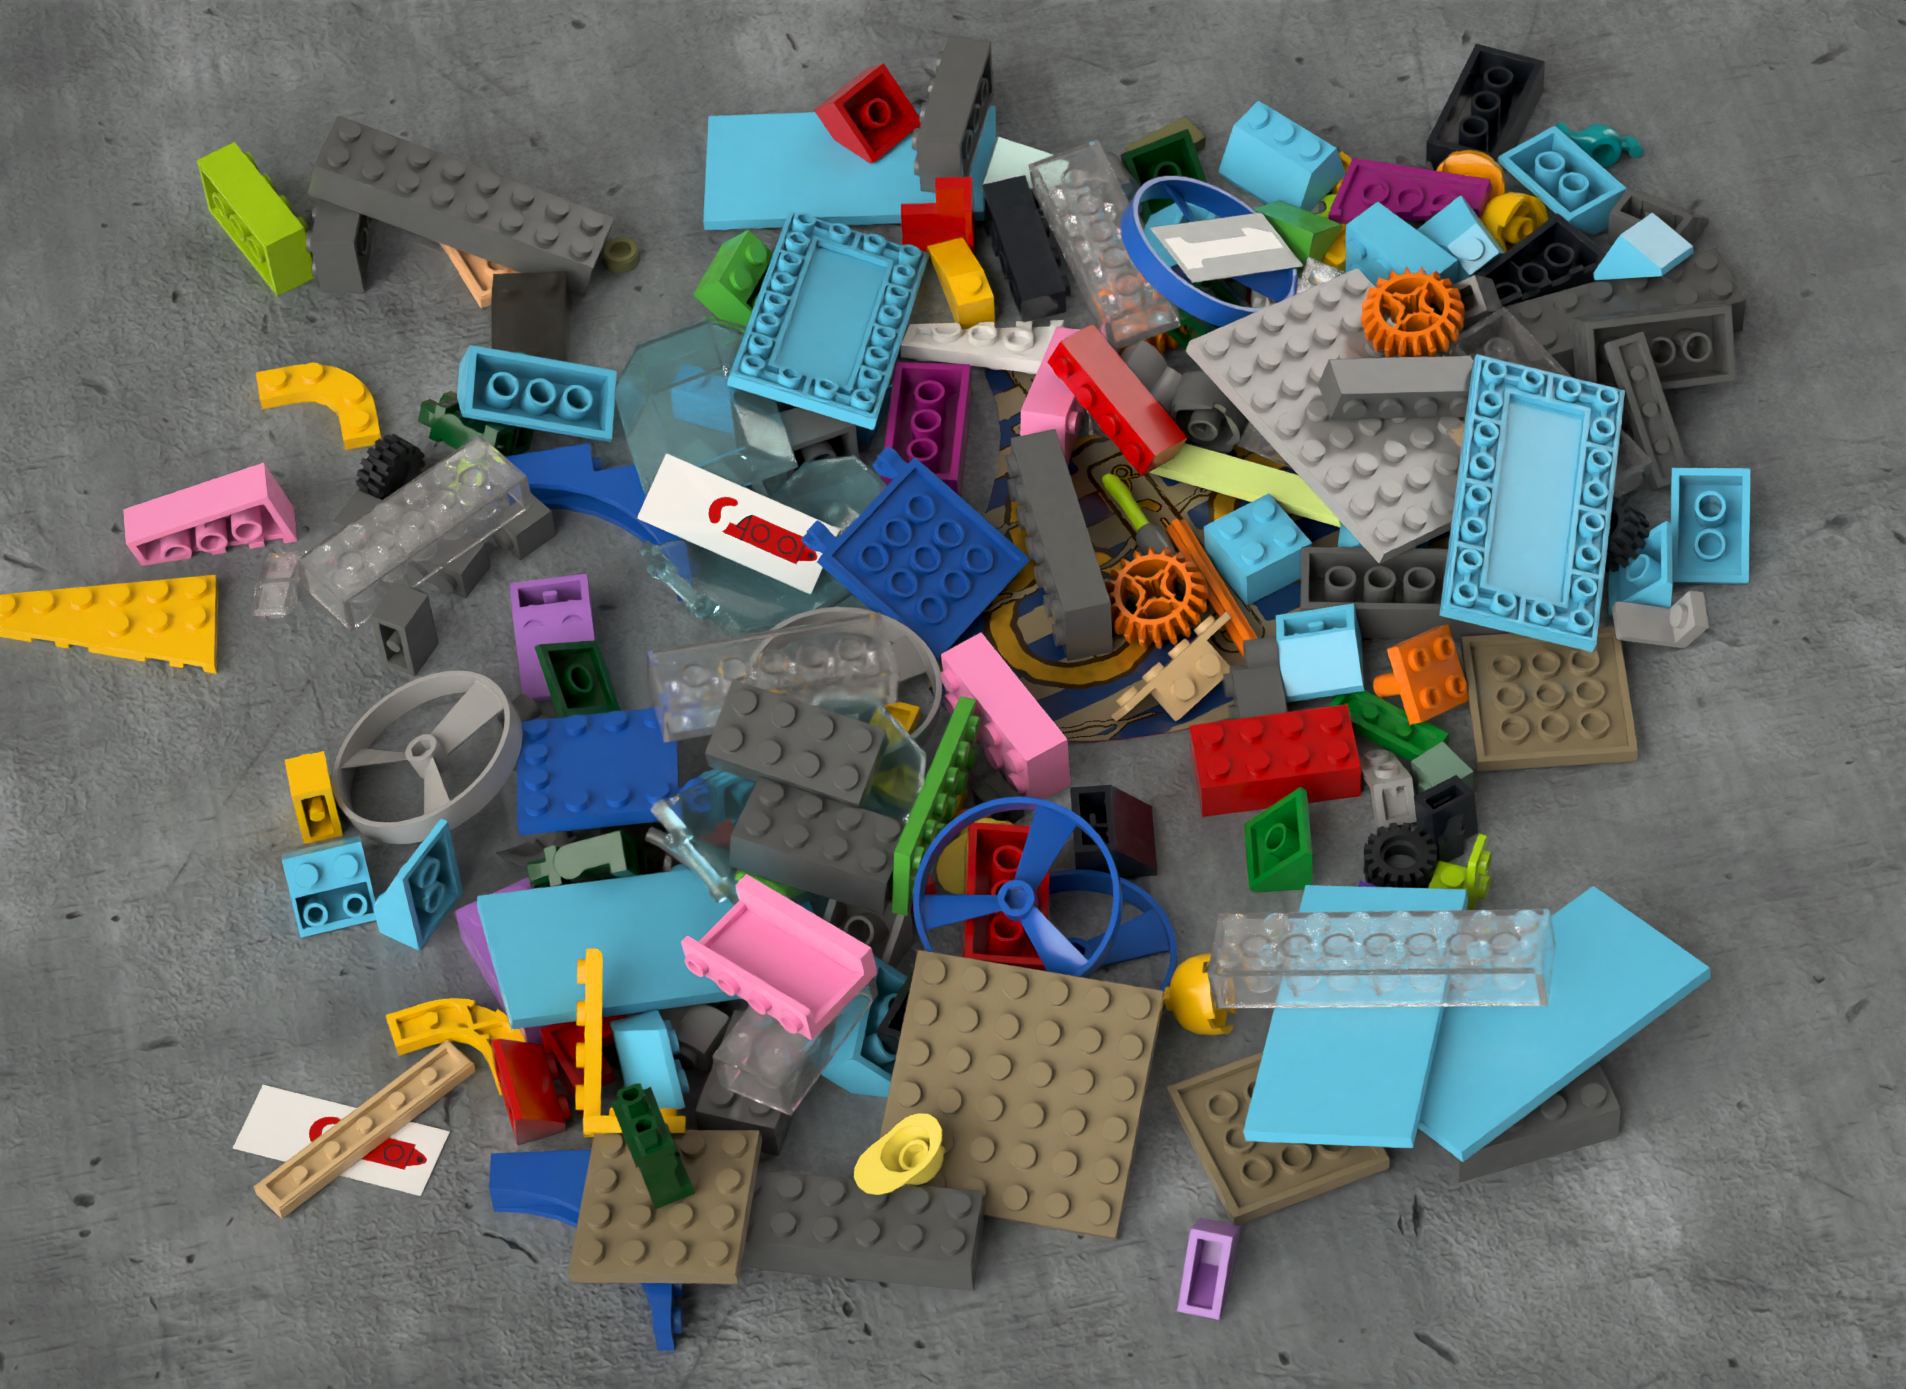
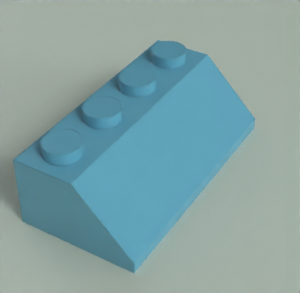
M470 345L459 365L457 400L462 417L610 442L613 431L617 371Z

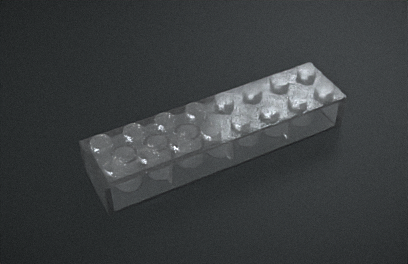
M1550 909L1219 913L1207 975L1215 1008L1548 1006L1556 942Z

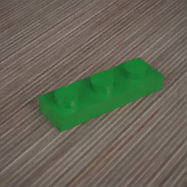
M1365 690L1337 695L1328 706L1348 704L1353 732L1409 761L1419 757L1442 741L1446 745L1449 743V733L1425 721L1410 725L1406 711Z

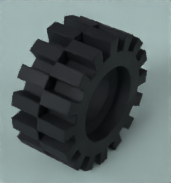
M387 434L384 435L383 440L378 439L375 441L376 447L374 449L370 447L367 450L369 456L367 459L362 458L360 462L363 465V469L357 471V476L360 479L356 483L360 487L359 491L399 506L402 504V498L408 499L411 496L409 492L411 488L415 490L419 485L416 483L417 478H422L424 473L420 469L425 467V461L422 460L425 456L421 449L398 435L392 434L391 436Z
M1616 496L1613 497L1605 572L1607 573L1609 569L1612 572L1619 571V564L1623 568L1628 566V559L1630 557L1635 560L1639 556L1636 550L1638 548L1644 549L1646 545L1642 539L1648 538L1650 533L1646 529L1650 527L1646 517L1622 497L1620 499Z
M1389 823V831H1386L1383 826L1377 829V836L1371 833L1368 837V844L1365 843L1364 874L1366 882L1378 887L1428 888L1437 866L1436 843L1432 844L1433 838L1428 833L1423 836V828L1419 826L1414 831H1411V823H1403V829H1397V823ZM1401 854L1412 857L1416 863L1407 868H1395L1386 864L1385 859Z

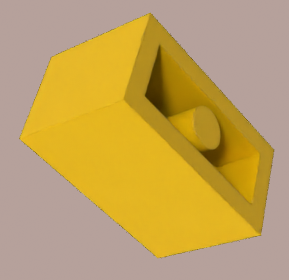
M324 751L285 759L291 796L304 844L343 836L337 801L334 796Z

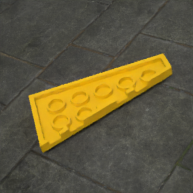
M216 575L0 594V637L33 642L36 639L54 641L57 647L70 649L71 645L88 647L89 652L144 662L151 658L169 661L170 666L184 668L185 664L203 667L204 672L217 674L218 581Z

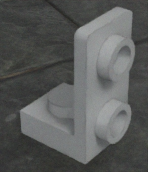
M1689 590L1671 608L1619 601L1612 606L1615 633L1618 640L1686 648L1709 628L1703 592Z
M1377 749L1365 753V757H1360L1361 776L1370 787L1374 820L1377 828L1381 826L1389 828V823H1397V826L1403 825V823L1417 822L1412 776L1395 754L1391 751Z

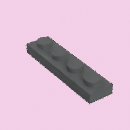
M1639 332L1604 344L1618 389L1625 390L1624 408L1651 489L1655 490L1672 483V468H1688L1644 332Z

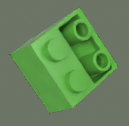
M749 230L724 242L697 286L693 296L718 319L747 327L773 252Z

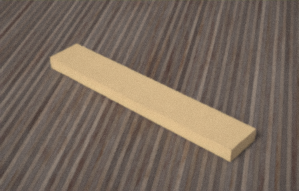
M446 1040L254 1186L256 1195L283 1219L476 1072L474 1063L449 1040Z

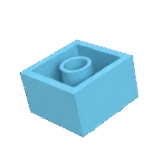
M1269 493L1204 526V549L1215 569L1246 606L1301 578V547H1312V542Z

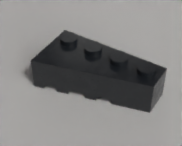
M1558 213L1476 274L1477 276L1493 280L1504 314L1465 331V333L1477 341L1505 329L1506 306L1599 281L1594 280L1593 273L1607 253Z

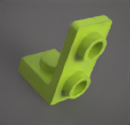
M1478 835L1467 868L1438 861L1428 887L1429 889H1467L1469 900L1466 912L1473 914L1478 900H1485L1487 898L1491 884V876L1487 874L1492 861V852L1487 851V835Z

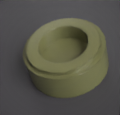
M615 238L605 244L602 254L604 265L608 270L615 273H626L636 268L639 264V248L632 239Z

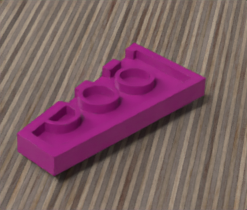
M1352 158L1328 217L1329 220L1339 224H1348L1376 202H1379L1404 221L1430 220L1462 195L1477 216L1481 218L1493 187L1490 179Z

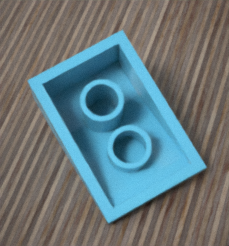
M1672 468L1673 583L1749 584L1750 468Z
M442 818L438 821L407 863L401 867L386 892H383L378 897L374 906L379 933L418 951L421 950L464 893L448 821Z

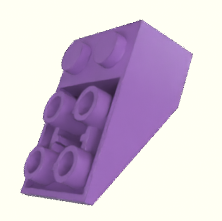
M587 573L510 583L522 694L527 695L534 702L552 699L534 647L539 644L596 640L593 606Z

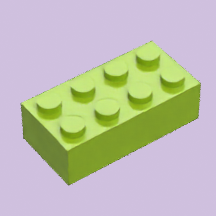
M233 142L196 160L208 210L277 297L315 278L312 275L313 254L312 252H307L306 235L309 230L306 222L301 216L295 217L287 198L283 194L278 196L270 177L266 173L260 174L257 164L249 152L243 153L239 146Z

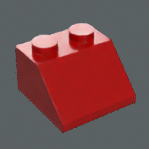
M884 63L862 71L814 109L836 142L870 164L878 160L921 125L920 116Z

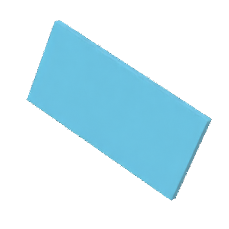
M990 106L969 176L973 180L976 222L983 221V192L981 188L996 138L995 106ZM915 109L918 115L920 116L921 109ZM815 112L708 116L703 219L705 230L781 228L784 226L789 211L796 213L806 212L813 215L816 219L832 224L901 223V204L936 203V193L921 191L920 177L914 174L917 150H912L913 132L874 163L870 164L836 142Z
M789 211L731 369L727 386L874 430L929 254L921 251L914 245H900L887 241L878 234H864L851 230L842 223L832 224L816 219L813 215L806 212L796 213Z
M1476 354L1472 365L1439 616L1593 652L1597 645L1625 390Z
M691 869L477 896L478 913L511 1030L577 1021V1001H585V984H577V960L586 959V948L598 949L603 955L602 1017L742 999L736 994L733 996L726 994L716 982L708 977H699L692 973L685 964V954L681 941L686 936L699 942L740 901L736 883L734 882L728 885H721L712 882ZM761 877V878H763V879H765V880H767V881H769V882H772V883H774V884H776V885H778V886H781V887H793V886H789V885H786V884H783V883H780V882H777V881H773V880H770V879ZM809 898L798 904L814 914Z
M1305 885L1243 1130L1246 1141L1392 1148L1414 1147L1469 900L1467 889Z
M1592 886L1448 991L1418 1128L1460 1161L1464 1162L1710 979V967L1602 891Z

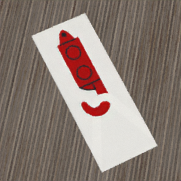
M666 453L637 519L811 595L823 568L817 563L822 553L811 550L801 539L817 519ZM820 521L835 537L837 536L840 529Z
M263 1085L233 1149L286 1162L356 1108ZM409 1122L339 1176L421 1196L450 1131Z

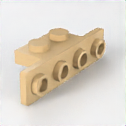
M1225 612L1216 620L1212 615L1204 619L1194 629L1198 636L1189 643L1184 638L1168 652V655L1172 658L1169 663L1163 666L1158 662L1142 676L1146 682L1144 686L1139 690L1132 686L1116 700L1120 708L1111 717L1118 721L1149 693L1152 694L1175 722L1183 717L1223 679V674H1228L1230 671L1228 663L1207 640L1231 616Z

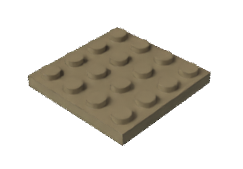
M1615 626L1598 627L1597 645L1593 652L1514 633L1461 637V651L1468 689V705L1477 772L1638 761V746L1621 640L1616 638Z
M1263 1051L1166 1087L1167 1098L1234 1225L1246 1223L1390 1168V1159L1383 1147L1246 1141L1243 1130Z
M685 1130V1133L672 1134L695 1194L658 1209L654 1208L639 1167L636 1168L623 1133H594L568 1270L571 1282L739 1284L762 1145V1137L759 1130Z

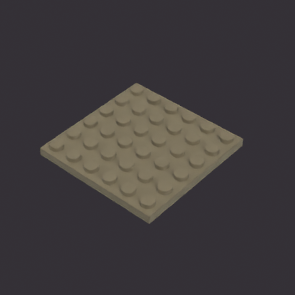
M918 950L879 1139L890 1132L906 1117L917 1113L929 1114L938 1120L942 1128L941 1145L945 1149V1154L939 1172L933 1179L922 1184V1186L983 1191L984 1215L986 1218L1118 1241L1165 998L1164 991Z

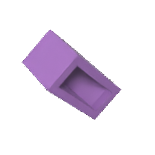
M1199 1218L1190 1228L1177 1308L1178 1312L1216 1320L1221 1318L1235 1269L1242 1226Z

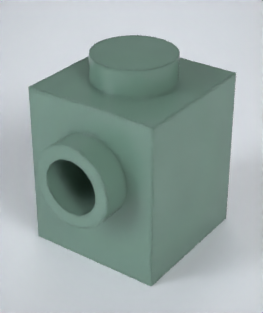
M1443 741L1411 761L1413 788L1417 794L1455 775L1473 791L1474 771Z

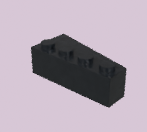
M1025 175L982 185L984 230L987 237L991 236L993 252L995 257L999 256L1001 271L1005 280L1009 279L1010 292L1022 321L1027 322L1065 313L1066 297L1071 296V288L1067 275H1060L1058 267H1061V261L1057 246H1050L1048 238L1051 237L1047 218L1046 216H1039L1040 200L1036 188L1030 189Z

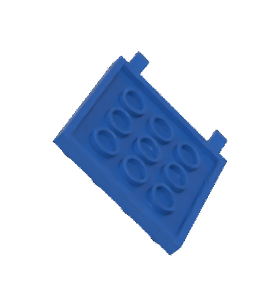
M887 446L877 457L878 459L873 463L872 467L880 475L892 478L893 480L838 538L823 523L816 520L801 540L811 550L822 553L817 563L871 611L895 619L915 632L926 643L936 661L941 658V654L946 652L1027 565L1030 558L916 457L907 464L895 450Z
M687 704L679 713H676L675 706L651 707L641 710L611 711L601 714L572 715L563 718L522 721V745L517 760V825L519 836L681 819V811L704 812L708 810V795L695 796L696 794L707 793L706 779L695 778L689 780L684 787L680 788L677 736H701L705 734L704 720H691L703 718L702 704Z

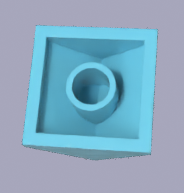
M1652 212L1618 237L1594 271V280L1663 276L1694 253L1693 246Z
M1668 521L1650 530L1649 537L1642 539L1646 543L1644 549L1638 548L1636 550L1639 556L1635 560L1630 557L1628 559V566L1623 568L1619 564V571L1612 572L1609 569L1608 615L1612 618V606L1617 601L1671 608L1673 586L1672 524Z

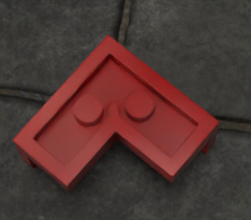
M972 177L935 178L936 203L901 204L902 245H914L921 251L928 253L927 246L963 237L975 256L976 219Z
M626 1014L602 1017V1049L614 1043L609 1022L626 1018ZM577 1021L551 1024L540 1029L545 1056L553 1055L559 1075L558 1079L575 1105L576 1085H584V1068H576V1042L585 1043V1026H577ZM602 1054L601 1087H604L614 1082L615 1078L611 1067ZM578 1110L580 1115L584 1114V1110Z

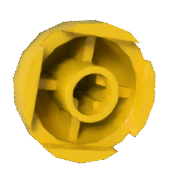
M1508 192L1494 197L1485 206L1480 220L1502 249L1507 252L1540 227L1542 223L1544 224L1548 220L1545 205L1538 197L1518 192Z
M1220 952L1191 956L1182 962L1174 971L1170 986H1167L1164 991L1167 1010L1173 1011L1176 1020L1185 1030L1198 1035H1228L1234 1025H1226L1228 1011L1236 1014L1235 983L1231 968H1222L1219 960L1226 959V957Z

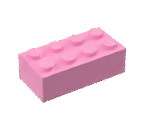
M979 633L942 653L943 671L940 672V678L945 687V695L942 696L944 705L952 715L960 696L976 699L975 716L981 718L977 739L973 743L979 742L982 745L990 765L995 770L1000 768L1006 776V781L1022 797L1045 800L1070 786L1067 738L985 636Z

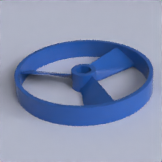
M1163 176L1144 183L1124 210L1120 223L1125 249L1142 276L1160 294L1182 310L1220 327L1264 309L1237 306L1216 299L1191 285V280L1178 264L1169 267L1147 240L1140 224L1138 205L1150 199H1173L1189 222L1195 221L1186 202L1206 209L1220 218L1257 212L1228 192L1196 179L1180 176ZM1296 268L1230 277L1276 303L1294 296L1298 284Z
M1033 797L995 799L979 804L957 816L942 829L928 847L917 871L913 893L915 924L926 951L935 953L926 930L1003 911L1005 916L1011 921L1021 922L1048 972L1089 978L1109 954L1119 931L1123 908L1119 873L1107 846L1098 833L1083 818L1059 804ZM1021 809L1035 810L1015 879L1005 883L999 890L998 895H924L927 880L936 859L953 837L977 820L998 812ZM1076 826L1083 830L1100 848L1108 863L1113 884V907L1110 922L1104 938L1089 960L1037 909L1038 900L1035 894Z
M1087 869L1053 871L1049 874V894L1063 891H1091L1113 896L1111 874ZM1120 877L1123 900L1138 908L1143 914L1120 925L1115 942L1100 967L1169 951L1170 963L1168 971L1159 990L1165 991V988L1170 986L1172 975L1177 968V947L1173 927L1166 913L1154 898L1137 885ZM1105 933L1088 941L1076 937L1067 938V940L1089 960L1099 947ZM1164 1000V1003H1163L1162 1012H1163V1010H1164L1165 1007H1166V1005H1165V1000Z

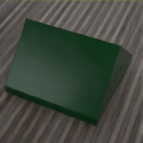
M1189 129L1179 131L1121 154L1122 164L1140 187L1151 179L1163 176L1187 177L1207 183ZM1166 198L1143 201L1140 203L1142 211L1139 215L1147 223L1151 215L1175 202L1173 199Z
M597 640L539 644L534 647L558 718L621 711Z

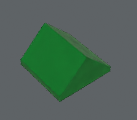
M1300 787L1244 824L1249 890L1253 892L1304 890L1305 885H1312V846L1307 791Z

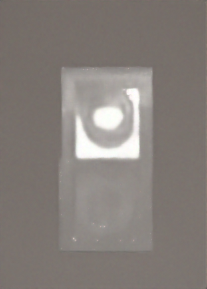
M306 551L269 553L260 572L252 605L253 616H268L269 618L276 619L290 615L301 597L298 581L309 565Z

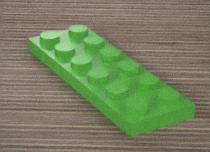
M960 696L894 851L892 913L908 916L913 904L914 884L922 858L935 837L947 825L946 822L954 820L958 805L957 795L963 796L965 794L968 783L967 771L968 769L974 770L976 767L979 747L973 746V742L977 739L981 718L975 716L976 699Z

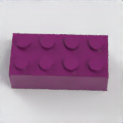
M895 362L884 449L887 446L891 447L907 464L916 457L960 497L973 397L971 365ZM881 475L882 491L893 480L892 478Z

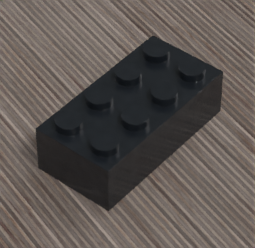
M1475 44L1427 140L1426 163L1430 161L1433 165V170L1436 171L1440 163L1451 153L1464 150L1482 152L1497 162L1498 156L1515 148L1543 93L1545 61Z

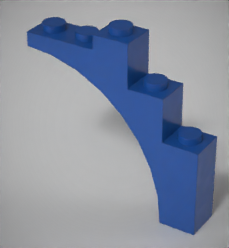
M590 443L500 457L507 504L528 490L549 509H563L584 513L620 526L641 540L659 558L672 580L677 600L693 599L691 583L698 582L695 559L687 561L686 554L693 553L692 542L637 519L651 488L650 479H642L639 464L602 470L600 457L592 458Z
M591 1149L491 1153L489 1191L494 1212L528 1213L559 1220L577 1228ZM640 1283L647 1295L652 1310L658 1351H674L675 1334L683 1333L682 1307L676 1308V1297L684 1296V1283Z

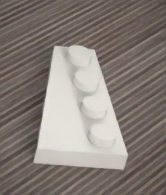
M1050 320V327H1032V321H1016V328H995L994 322H979L978 325L972 326L970 329H961L959 323L910 324L900 346L901 357L918 361L970 364L971 366L986 367L991 370L1003 369L1020 371L1026 374H1037L1057 326L1064 327V320Z

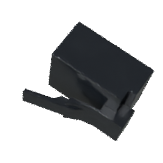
M1455 775L1414 796L1417 826L1423 828V836L1429 833L1433 838L1432 844L1436 843L1437 863L1438 861L1449 862L1463 855V841L1478 833L1474 792Z

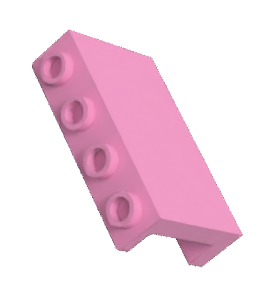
M746 874L736 884L740 901L699 942L689 936H686L681 941L685 954V964L695 975L699 977L706 976L716 982L726 994L730 996L736 994L746 1000L759 1014L764 1015L767 1013L779 1020L781 1025L793 1034L798 1032L813 1040L878 974L872 948Z

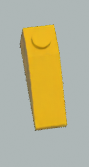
M963 237L927 246L929 256L955 323H959L961 329H970L972 326L978 325L979 322H994L995 325L993 293L983 268Z

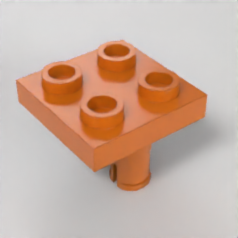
M1449 624L1436 626L1387 648L1393 672L1381 674L1375 677L1373 681L1374 691L1379 698L1401 695L1410 725L1422 723L1468 701L1467 682Z

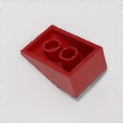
M501 1038L492 1040L494 1069L517 1146L565 1132L564 1119L571 1118L565 1094L556 1095L552 1080L558 1079L559 1075L553 1055L545 1056L541 1044Z

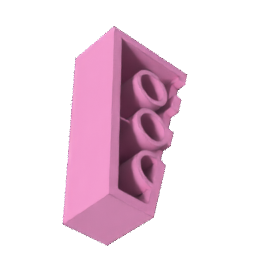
M1057 326L1022 406L1020 436L1056 429L1068 467L1086 409L1078 402L1076 396L1066 384L1057 377L1047 362L1061 340L1080 330Z
M265 463L123 509L126 545L141 566L189 559L192 556V552L197 551L208 552L212 555L227 553L226 547L249 544L250 549L265 547V541L283 538L284 544L297 542L294 507Z

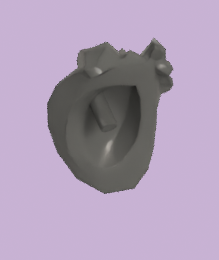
M572 830L550 832L539 838H533L531 841L496 853L528 872L527 862L545 858V847L553 845L562 847L566 844L578 842V838L573 836Z

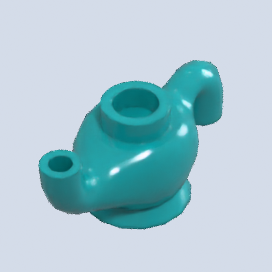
M1564 122L1556 125L1559 130L1603 168L1613 165L1619 159L1621 149L1628 150L1629 155L1633 158L1640 157L1643 153L1641 143L1635 137L1620 136L1614 128L1605 124L1595 123L1578 132L1570 130Z

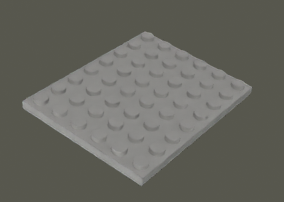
M1356 268L1189 341L1186 352L1380 564L1451 530L1461 447L1448 432L1459 431L1465 425L1466 416L1330 420L1318 387L1328 360L1387 358L1385 350L1376 353L1373 348V342H1368L1365 337L1364 327L1361 325V306L1363 300L1367 299L1369 287H1376ZM1384 315L1383 319L1394 328L1396 324L1391 322L1390 317Z

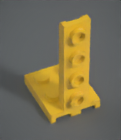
M586 948V959L577 960V984H585V1001H577V1026H585V1043L576 1042V1068H584V1085H576L575 1109L584 1110V1138H594V1133H622L613 1108H609V1116H601L603 955L598 949ZM659 1108L671 1134L685 1133V1116H677V1109Z

